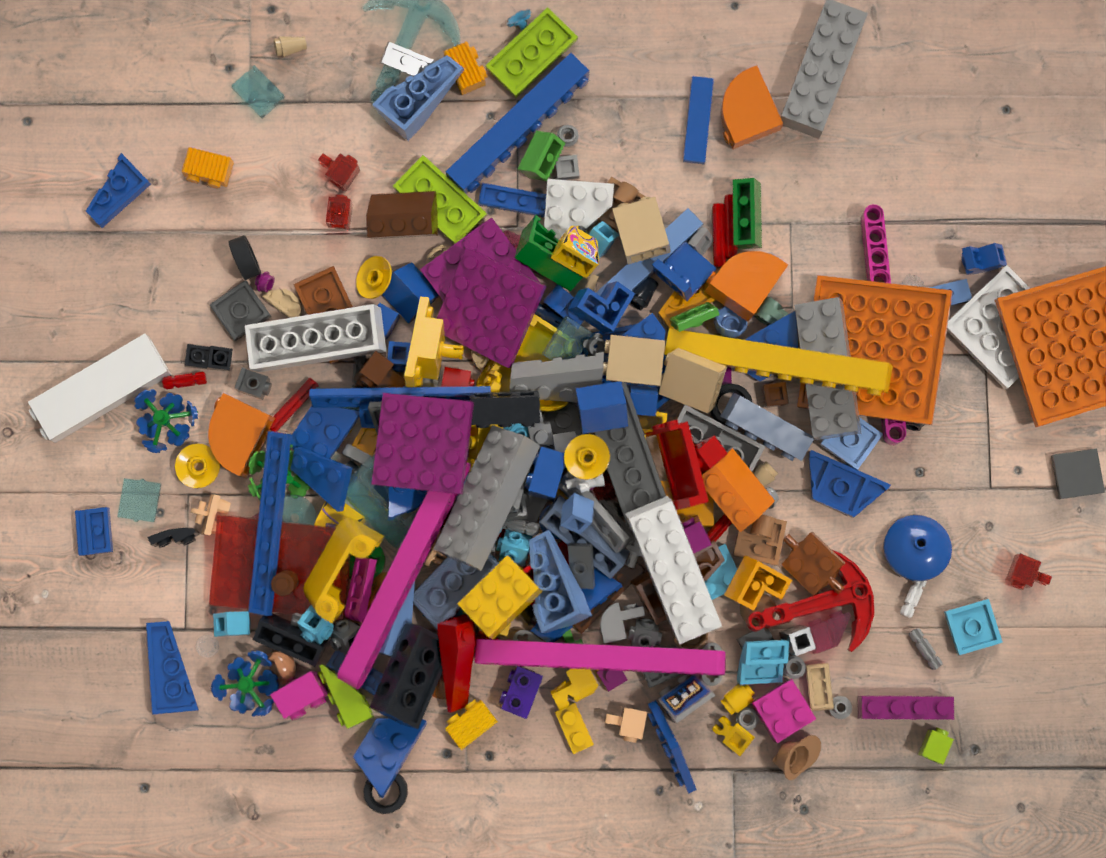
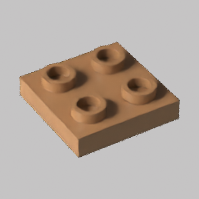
M611 177L608 183L614 184L613 206L601 215L597 221H604L619 233L613 208H617L622 203L630 204L637 202L646 196L639 193V190L625 181L620 182Z
M762 514L743 531H738L733 556L744 558L746 555L761 563L778 566L787 521Z

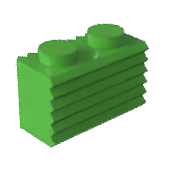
M536 131L520 162L518 170L528 178L547 181L558 161L557 158L560 157L559 154H561L565 142L553 133Z

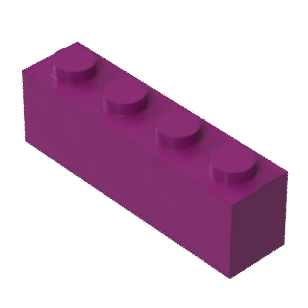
M857 696L858 719L954 720V697Z

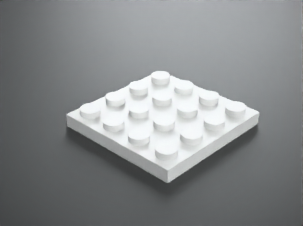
M1008 265L948 321L947 331L1005 390L1019 378L995 299L1030 289Z

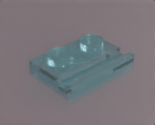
M255 65L231 86L262 119L278 105V102L285 98L284 94Z

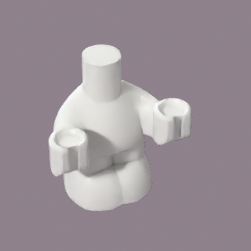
M603 474L590 480L579 479L575 476L573 479L565 480L567 489L576 487L581 493L590 491L589 489L593 487L605 486Z

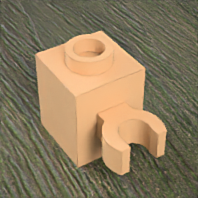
M623 708L622 717L606 714L605 723L619 725V735L624 736L623 741L637 743V739L643 738L647 712Z

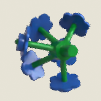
M154 389L144 390L134 399L136 409L141 408L145 410L149 407L154 413L153 416L150 413H145L143 417L138 418L136 421L141 435L145 434L149 439L154 438V440L149 441L142 440V444L149 452L160 453L162 450H167L166 444L158 442L161 428L164 426L170 429L167 432V436L169 438L168 443L171 445L181 446L189 438L188 432L190 427L187 424L181 425L178 423L175 426L170 424L171 419L188 416L191 426H195L194 420L198 419L197 408L190 401H187L186 412H181L185 409L184 404H182L183 398L181 395L167 393L166 397H162L160 405L163 407V410H157L152 404L156 400L155 396L157 394Z
M251 651L247 655L255 662L252 669L250 668V661H244L241 657L235 658L233 663L227 666L229 670L227 676L230 680H237L238 683L226 684L221 674H216L211 684V692L218 701H222L223 697L227 695V689L238 688L239 690H237L236 694L230 696V709L244 714L247 710L254 709V699L258 707L252 713V717H263L272 710L274 701L273 699H268L262 703L253 689L255 686H258L260 693L271 696L273 692L279 689L278 676L272 674L271 670L267 669L258 677V681L254 682L252 678L259 664L266 667L271 666L272 662L268 660V656L264 652Z

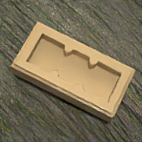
M829 663L806 665L811 711L834 709Z

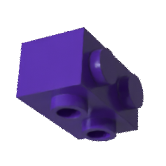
M517 666L516 670L512 669L507 682L511 683L508 692L503 691L499 704H502L501 709L527 719L543 676Z

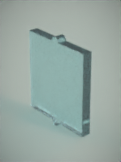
M124 478L117 517L133 519L134 522L140 520L155 523L161 483L147 482L145 479L133 480Z

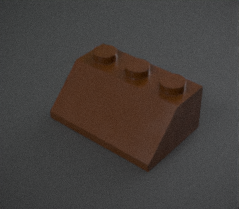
M436 191L371 195L366 214L367 238L385 239L438 236Z

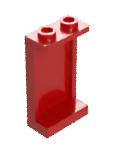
M677 419L652 426L653 431L646 432L645 435L646 437L653 435L657 437L675 510L709 502L688 421L679 424Z

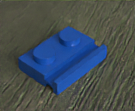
M102 507L75 511L78 555L112 553L110 508Z

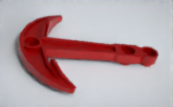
M833 550L845 562L844 566L838 571L844 582L843 587H845L841 590V593L837 594L832 589L791 604L783 603L766 608L762 613L753 612L747 617L746 624L751 631L757 632L764 627L771 628L788 623L794 618L845 605H852L855 620L852 621L851 640L848 651L852 652L865 640L870 631L875 615L873 591L867 577L857 564L840 552ZM855 589L861 591V596L856 594ZM773 613L779 615V620L773 618ZM752 619L758 621V626L752 624Z

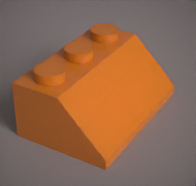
M731 448L724 458L711 469L701 472L706 491L738 531L741 532L756 521L775 500L737 452Z

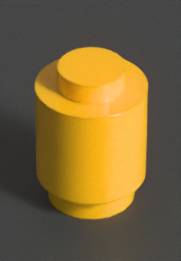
M737 684L723 695L724 698L721 700V703L731 715L735 712L738 714L754 701L752 696L755 693L748 684Z

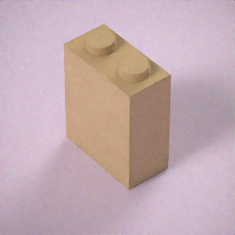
M643 197L637 202L630 204L622 203L617 208H613L628 265L671 253L656 197Z
M611 335L610 340L605 342L604 353H609L608 362H603V376H606V381H621L622 383L660 387L665 341Z
M680 348L668 353L664 361L666 369L665 373L661 375L659 394L709 413L716 405L727 367Z

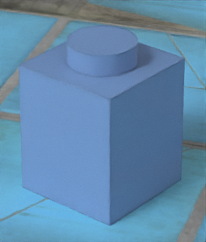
M573 493L562 505L560 526L581 534L592 523L594 501Z

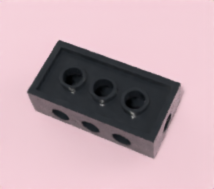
M405 624L369 706L370 709L401 725L415 729L419 728L443 672L439 637L437 634L422 626Z

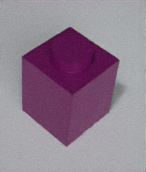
M698 515L695 517L688 516L680 521L693 554L712 545Z

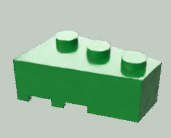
M535 215L521 233L515 259L571 292L583 276L551 259V255L559 241L555 237L557 233L552 229L548 231L539 223L541 219Z

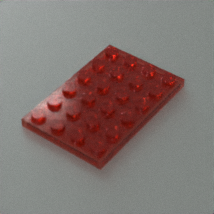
M217 515L209 605L249 609L258 518ZM282 521L276 575L284 570L293 571L297 575L299 583L298 587L286 596H280L274 592L272 612L291 615L299 613L303 615L311 606L304 594L303 588L336 527ZM350 553L332 585L341 589L340 600L345 605ZM345 608L336 620H344Z

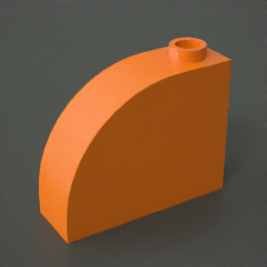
M757 65L744 70L731 81L722 101L721 121L725 131L723 136L726 143L731 144L732 149L778 132L783 126L782 119Z
M748 251L737 254L730 258L717 274L714 271L706 281L709 286L705 292L749 322L788 264L772 254L761 251Z
M223 393L215 402V410L209 423L208 438L210 448L217 461L225 469L240 477L247 478L250 469L248 466L249 460L255 452H260L275 418Z

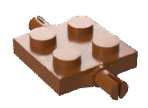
M810 532L799 543L790 534L783 539L792 550L789 557L781 565L812 596L817 595L828 585L837 594L842 592L841 590L845 587L835 578L845 562L814 532Z

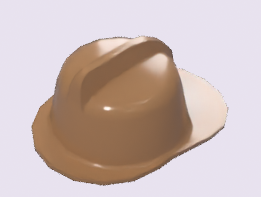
M809 735L799 742H785L773 758V763L784 771V775L788 780H794L815 763L821 751V741L817 736Z

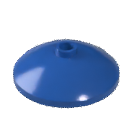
M909 515L897 520L887 531L884 539V554L890 567L901 577L912 581H927L940 575L948 566L952 555V544L947 531L937 521L923 515ZM917 541H922L924 547L918 546Z

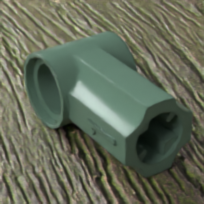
M766 297L754 314V317L761 323L769 326L789 313L783 310L777 301Z

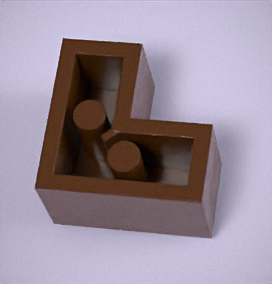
M377 351L367 358L353 378L358 388H403L406 384L405 379L391 369L394 364Z

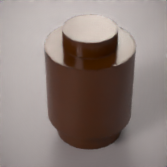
M284 570L273 577L271 586L277 595L286 596L298 587L299 580L293 571Z

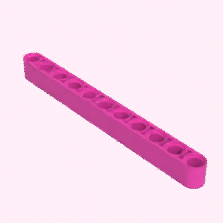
M872 204L866 207L861 215L867 281L874 282V277H880L884 283H891L884 212L879 205ZM867 213H874L877 216V220H870ZM876 234L879 237V242L871 241L869 235ZM873 255L879 256L882 263H874L871 257ZM881 419L883 439L887 444L894 446L905 439L906 422ZM890 429H896L899 432V439L891 438L889 434Z
M467 462L464 481L470 470V464ZM427 492L337 674L339 680L356 689H359L365 682L458 494Z
M477 639L475 640L474 663L722 676L725 675L726 652L717 650Z

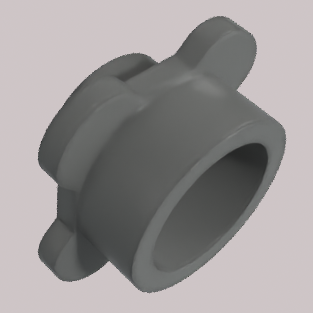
M595 333L592 338L583 341L582 345L587 349L588 357L596 356V353L605 352V341L602 340V334Z

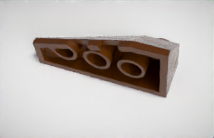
M714 540L711 541L712 545L693 554L704 581L708 580L725 561ZM647 571L631 580L633 588L655 624L658 625L665 621L667 616L649 572Z

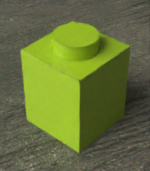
M936 727L935 731L928 729L918 755L944 765L954 739L948 737L949 732Z

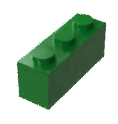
M755 178L733 179L734 246L740 250L762 248L761 183Z

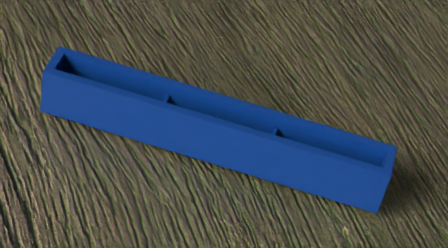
M570 53L446 170V176L465 194L468 192L473 193L479 187V182L484 177L488 178L496 170L495 166L500 162L504 163L511 156L510 152L515 147L520 148L526 142V137L531 132L536 133L542 127V122L547 117L550 119L556 114L559 105L570 101L574 95L573 92L578 87L582 89L588 83L589 69Z

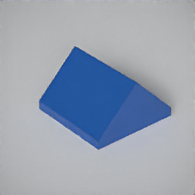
M412 262L392 273L390 284L382 294L408 324L416 318L420 297H428L430 305L440 297L427 278Z
M621 381L575 388L583 434L628 427L627 406Z

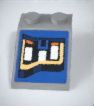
M684 674L677 679L678 685L673 688L669 685L659 692L661 697L657 701L672 722L678 723L715 696L698 675Z

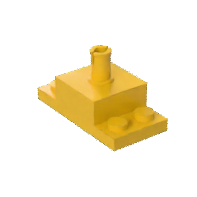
M420 297L404 375L406 387H422L423 378L438 380L442 357L463 359L464 345L445 344L443 319L433 318L434 308L430 306L428 297Z

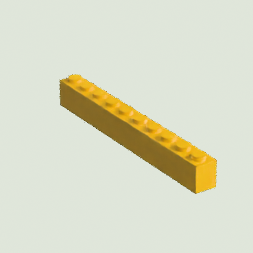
M669 328L664 355L667 356L668 353L680 348L726 367L735 368L734 372L748 374L749 370L755 371L756 375L769 378L770 374L778 375V379L785 381L798 378L800 383L813 385L814 381L822 382L823 387L834 389L836 385L845 386L844 390L858 392V389L867 390V394L881 396V392L888 393L893 369L890 363L691 331L683 330L679 332L672 328Z

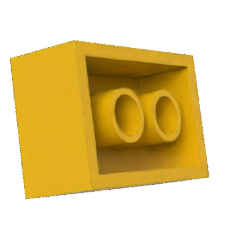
M507 555L458 605L489 638L494 639L543 591Z

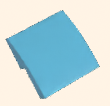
M789 640L745 642L740 656L737 682L740 685L781 683L783 680L784 663H788Z

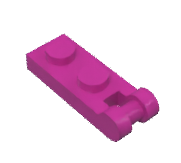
M356 557L345 608V617L347 619L363 623L368 613L367 607L376 571L377 560L366 557Z

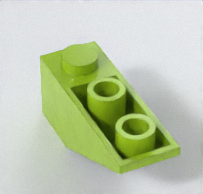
M324 664L320 665L321 671L318 674L322 683L328 684L330 692L327 694L332 705L336 704L340 713H337V717L341 726L346 725L347 729L374 717L365 695L356 688L339 680L337 674Z

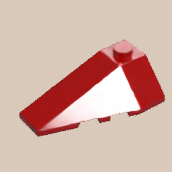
M467 614L437 623L447 710L449 713L468 705L476 631L474 621Z

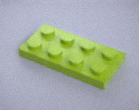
M547 7L485 67L517 98L578 40V36Z
M424 155L393 185V188L398 193L436 191L438 230L453 244L472 232L487 216V213Z

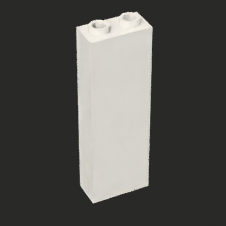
M143 334L28 402L31 407L29 413L35 421L38 420L42 426L40 432L43 437L56 443L135 397L140 392L159 383L163 377L172 374L147 334Z

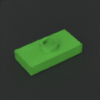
M707 302L673 316L669 320L671 326L680 332L690 327L701 326L704 321L719 316V311L717 307Z

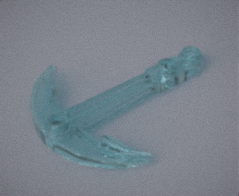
M369 0L362 7L364 12L376 9H394V5L408 8L409 11L395 43L408 50H411L427 17L440 24V28L450 37L455 46L461 44L458 23L449 7L441 0ZM421 1H426L427 5L420 6L419 3ZM387 65L383 66L376 82L377 89L370 96L372 104L386 89L393 85L394 87L396 86L401 71ZM386 78L393 79L391 83H385Z

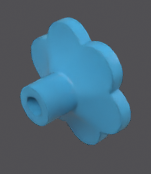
M530 9L521 10L510 17L507 23L508 27L518 25L520 30L523 31L528 26L525 20L531 16Z

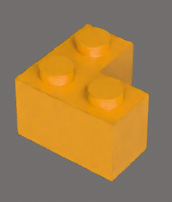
M745 555L724 596L754 611L764 592L782 600L792 579Z

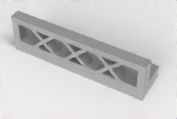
M570 472L564 475L558 487L568 498L573 493H576L594 501L591 525L616 553L636 541L633 532L594 488L582 493L576 487L567 489L565 480L573 479L574 476Z

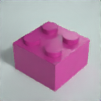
M310 671L272 693L271 697L284 719L291 718V720H297L307 714L305 711L307 708H317L326 703L325 698L328 697V691L317 672Z
M792 679L785 681L751 703L775 743L782 741L816 720V717Z

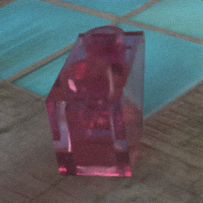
M842 610L829 614L830 619L822 622L821 618L808 622L816 649L812 650L813 654H818L839 645L851 617L849 612L843 614Z

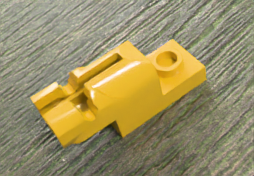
M570 669L566 671L569 681L566 682L564 680L559 686L550 691L559 710L569 706L568 695L578 702L594 694L598 684L590 669Z

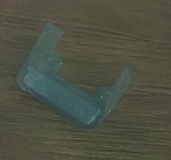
M375 450L351 474L346 500L380 534L385 536L384 538L394 548L400 549L418 512L410 514L406 519L399 515L394 520L388 521V502L373 488L375 485L371 484Z

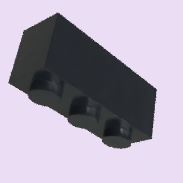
M538 391L470 393V402L474 403L471 425H475L476 428H487L489 425L511 427L512 424L531 427L535 423H540V396Z
M272 614L271 616L263 615L252 640L316 667L324 653L329 638L327 640L324 639L321 645L315 641L310 643L301 636L302 632L299 627L291 625L289 620Z

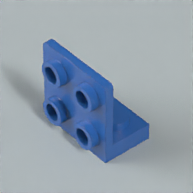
M684 242L664 263L657 259L652 264L654 273L685 301H688L698 291L713 271L716 272V267L687 242Z

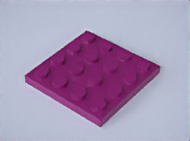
M492 217L420 269L443 302L466 248H471L539 282L527 265L515 259L516 249Z
M466 248L436 319H443L444 336L507 368H511L546 289V285L471 248Z
M383 393L371 484L462 495L474 403L470 401Z

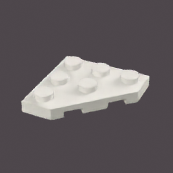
M547 179L544 227L548 231L554 230L557 233L555 237L558 240L570 226H583L587 229L613 206L614 184Z

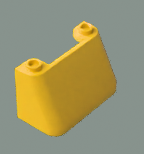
M534 314L513 363L533 360L547 362L552 361L553 358L567 357L572 351V344L575 340ZM490 359L482 370L476 386H491V392H510L512 367L507 368Z
M346 518L337 525L303 588L306 598L317 614L330 623L334 622L341 615L346 606L340 600L341 589L332 585L349 553L358 558H365L372 553L375 546H380L385 537L353 518Z

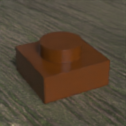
M786 382L763 385L766 408L789 404Z

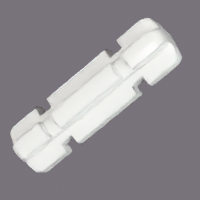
M927 581L912 582L914 584L910 586L904 601L905 605L900 610L901 615L908 618L913 616L914 607L917 606L923 592L922 587H925Z

